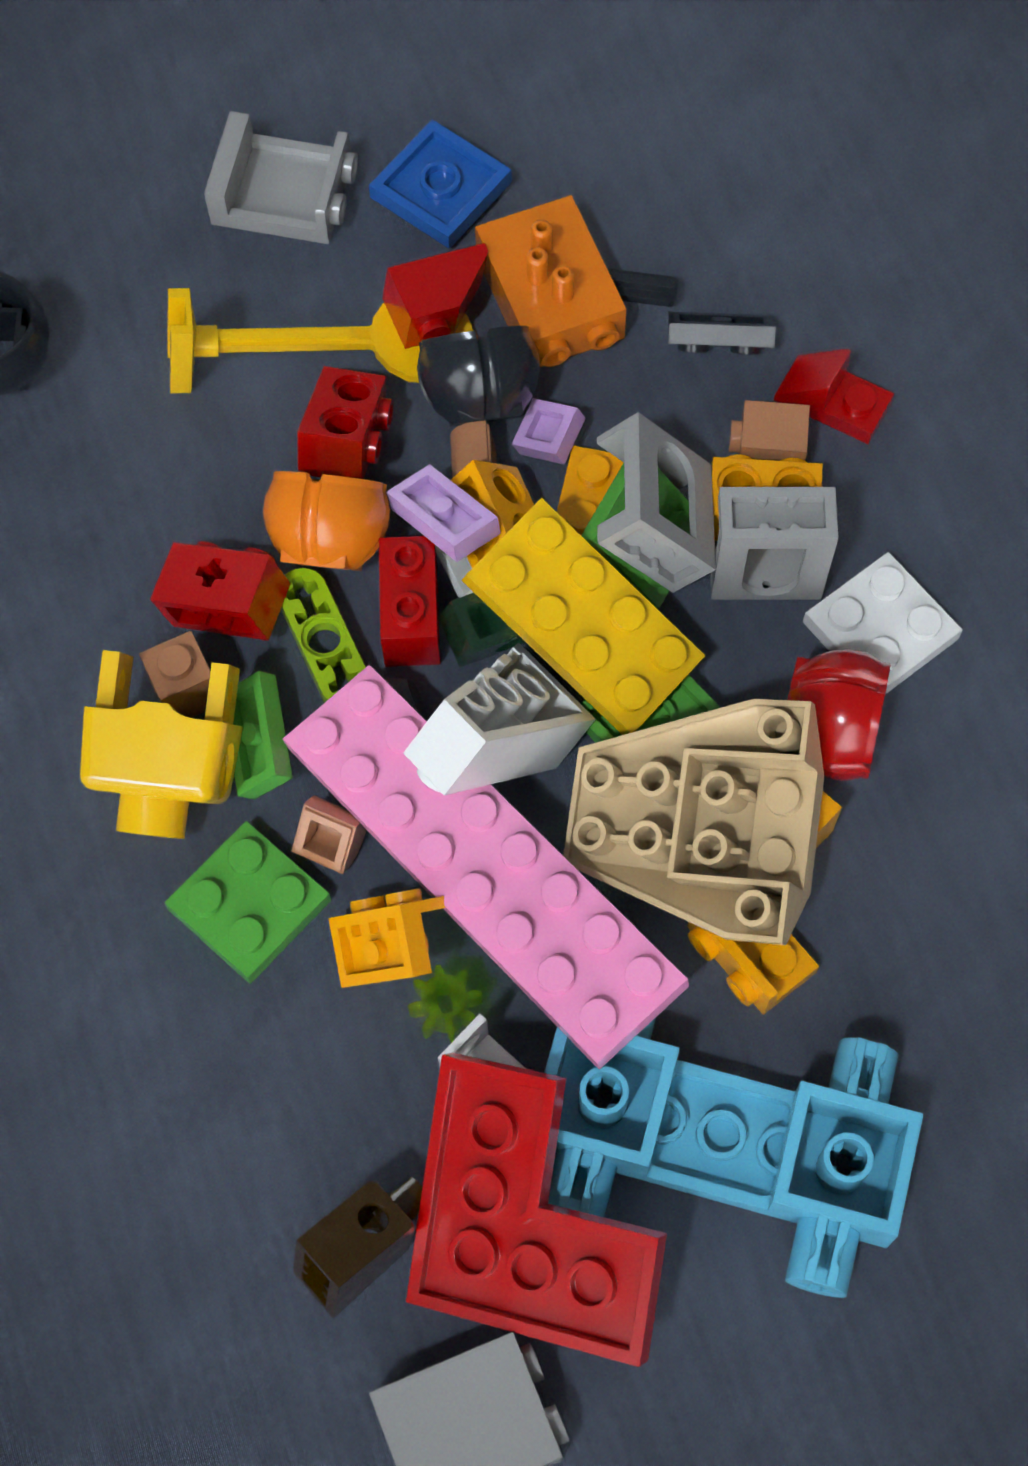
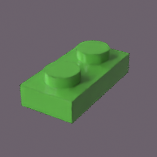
M257 671L238 683L233 722L234 725L243 727L234 772L237 795L254 800L293 778L288 748L283 741L286 735L276 675Z

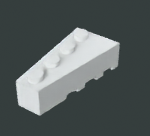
M518 643L507 655L503 654L499 657L491 668L486 667L479 672L473 681L469 680L446 697L403 754L417 767V774L421 781L429 788L441 792L445 796L556 769L596 719Z

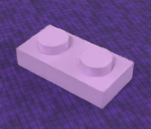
M430 464L386 492L390 508L456 562L501 534L496 515Z

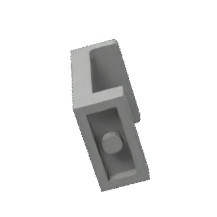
M230 111L204 192L211 225L329 244L334 225H342L346 212V195L344 190L346 183L353 184L357 174L358 154L351 152L349 133L338 131L333 147L253 134L250 114Z
M513 1332L369 1392L396 1466H552L563 1459L559 1446L569 1442L555 1404L543 1408L534 1386L535 1383L544 1380V1376L531 1343L519 1347Z

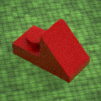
M850 349L798 355L775 393L774 401L778 403L810 405V418L869 445L890 408L895 393L847 372L852 352Z

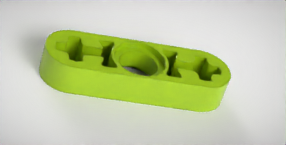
M298 568L285 574L291 584L281 610L325 703L338 692L334 668L342 664L344 675L349 682L366 667L324 578L312 569ZM300 588H304L308 594H311L316 613L308 619L302 602L296 599L295 591ZM330 630L340 637V642L333 651L318 653L309 646L311 637L319 631Z

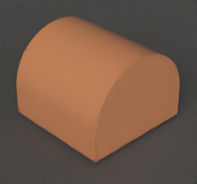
M486 420L462 424L451 432L452 478L473 459L497 463L496 445Z
M313 795L303 805L291 852L344 874L357 856L367 830L347 809Z

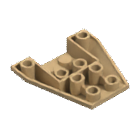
M751 699L579 747L563 856L578 871L726 940L786 945L811 893L824 784L815 704L811 701Z

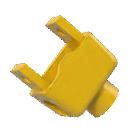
M103 650L96 706H84L80 763L81 782L90 790L120 793L116 831L185 839L189 802L221 804L229 798L243 730L242 726L233 724L240 669L229 664L211 663L205 720L193 719L178 713L167 703L139 701L134 706L128 707L134 657L122 652Z

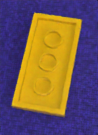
M543 498L461 580L622 735L636 732L706 656Z

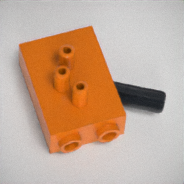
M572 195L475 226L476 245L485 243L489 251L484 275L507 326H529V333L538 349L540 367L557 366L571 356L592 349L597 351L604 350L614 345L617 341L625 339L627 309L623 301L665 307L673 306L676 301L678 282L673 276L609 269L606 267Z

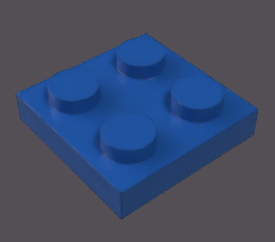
M432 119L369 184V193L371 199L450 249L512 182V169Z

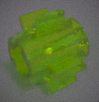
M439 964L435 967V976L427 982L414 979V990L421 996L422 1001L412 1002L408 1005L410 1017L418 1018L425 1016L426 1020L422 1026L424 1038H429L434 1031L446 1033L447 1039L452 1043L456 1039L455 1031L459 1030L463 1025L468 1026L476 1018L472 1012L468 1011V1007L481 1004L482 993L478 990L466 992L468 971L465 969L460 971L455 977L444 974V970ZM449 995L453 1003L452 1012L441 1013L438 1005L439 996Z

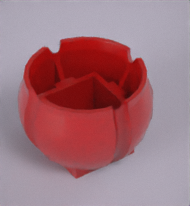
M845 649L832 650L814 656L811 659L797 657L787 700L811 701L815 704L824 778L839 781L858 778L868 780L891 663L883 662L867 652Z

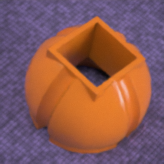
M274 471L273 479L264 497L263 517L265 529L272 545L281 555L280 562L362 571V565L376 553L379 548V538H385L389 528L391 509L386 494L387 484L322 474L321 479L317 480L311 479L309 473Z

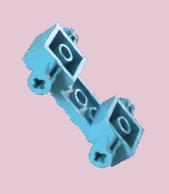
M656 1018L600 1070L557 1027L544 1073L567 1079L548 1204L604 1217L615 1173L797 1223L785 1281L792 1286L812 1293L838 1298L847 1297L859 1241L887 1248L898 1237L923 1113L889 1104L899 1055L888 1045L868 1041L860 1037L843 1038L838 1043L829 1087L800 1081L796 1091H791L677 1060L679 1047L650 1040ZM600 1089H607L613 1092L611 1102H617V1104H609L606 1109L594 1106V1100L587 1097L596 1098L599 1095ZM838 1154H844L850 1158L848 1166L855 1167L857 1170L852 1171L849 1176L838 1173L836 1171L837 1166H832L831 1162L835 1160Z

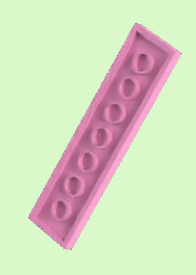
M368 665L283 738L284 743L299 761L432 898L444 896V906L446 908L443 909L600 1070L689 987L688 978L491 784L445 796L424 784L417 774V767L403 752L427 721Z

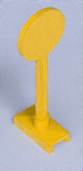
M168 288L167 357L170 358V393L192 392L195 357H218L219 353L372 350L376 359L388 372L405 381L419 383L417 364L420 346L404 348L384 303H382L374 315L370 326L217 329V325H196L190 288ZM466 314L455 333L473 331Z

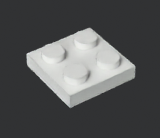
M889 552L808 610L803 619V623L829 651L857 650L867 652L883 662L891 663L885 694L957 641L963 630Z

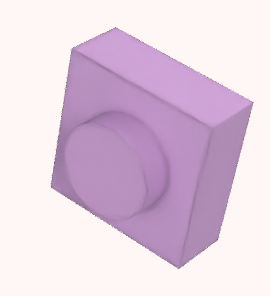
M533 398L515 435L512 446L520 455L564 465L585 421V417L577 407Z

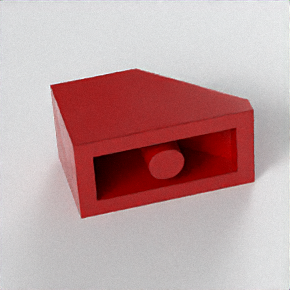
M485 243L387 267L382 299L405 349L419 346V342L422 340L455 334L482 282L489 252Z

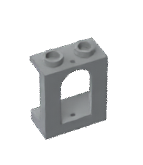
M639 412L598 436L597 444L624 462L625 510L597 525L598 544L672 593L715 571L711 464ZM658 468L678 490L688 485L690 535L659 514Z
M720 487L718 495L719 535L717 547H715L716 570L710 573L711 600H821L838 542L835 487Z

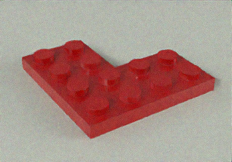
M453 1052L442 1055L406 1303L641 1367L649 1359L667 1233L548 1204L567 1078Z

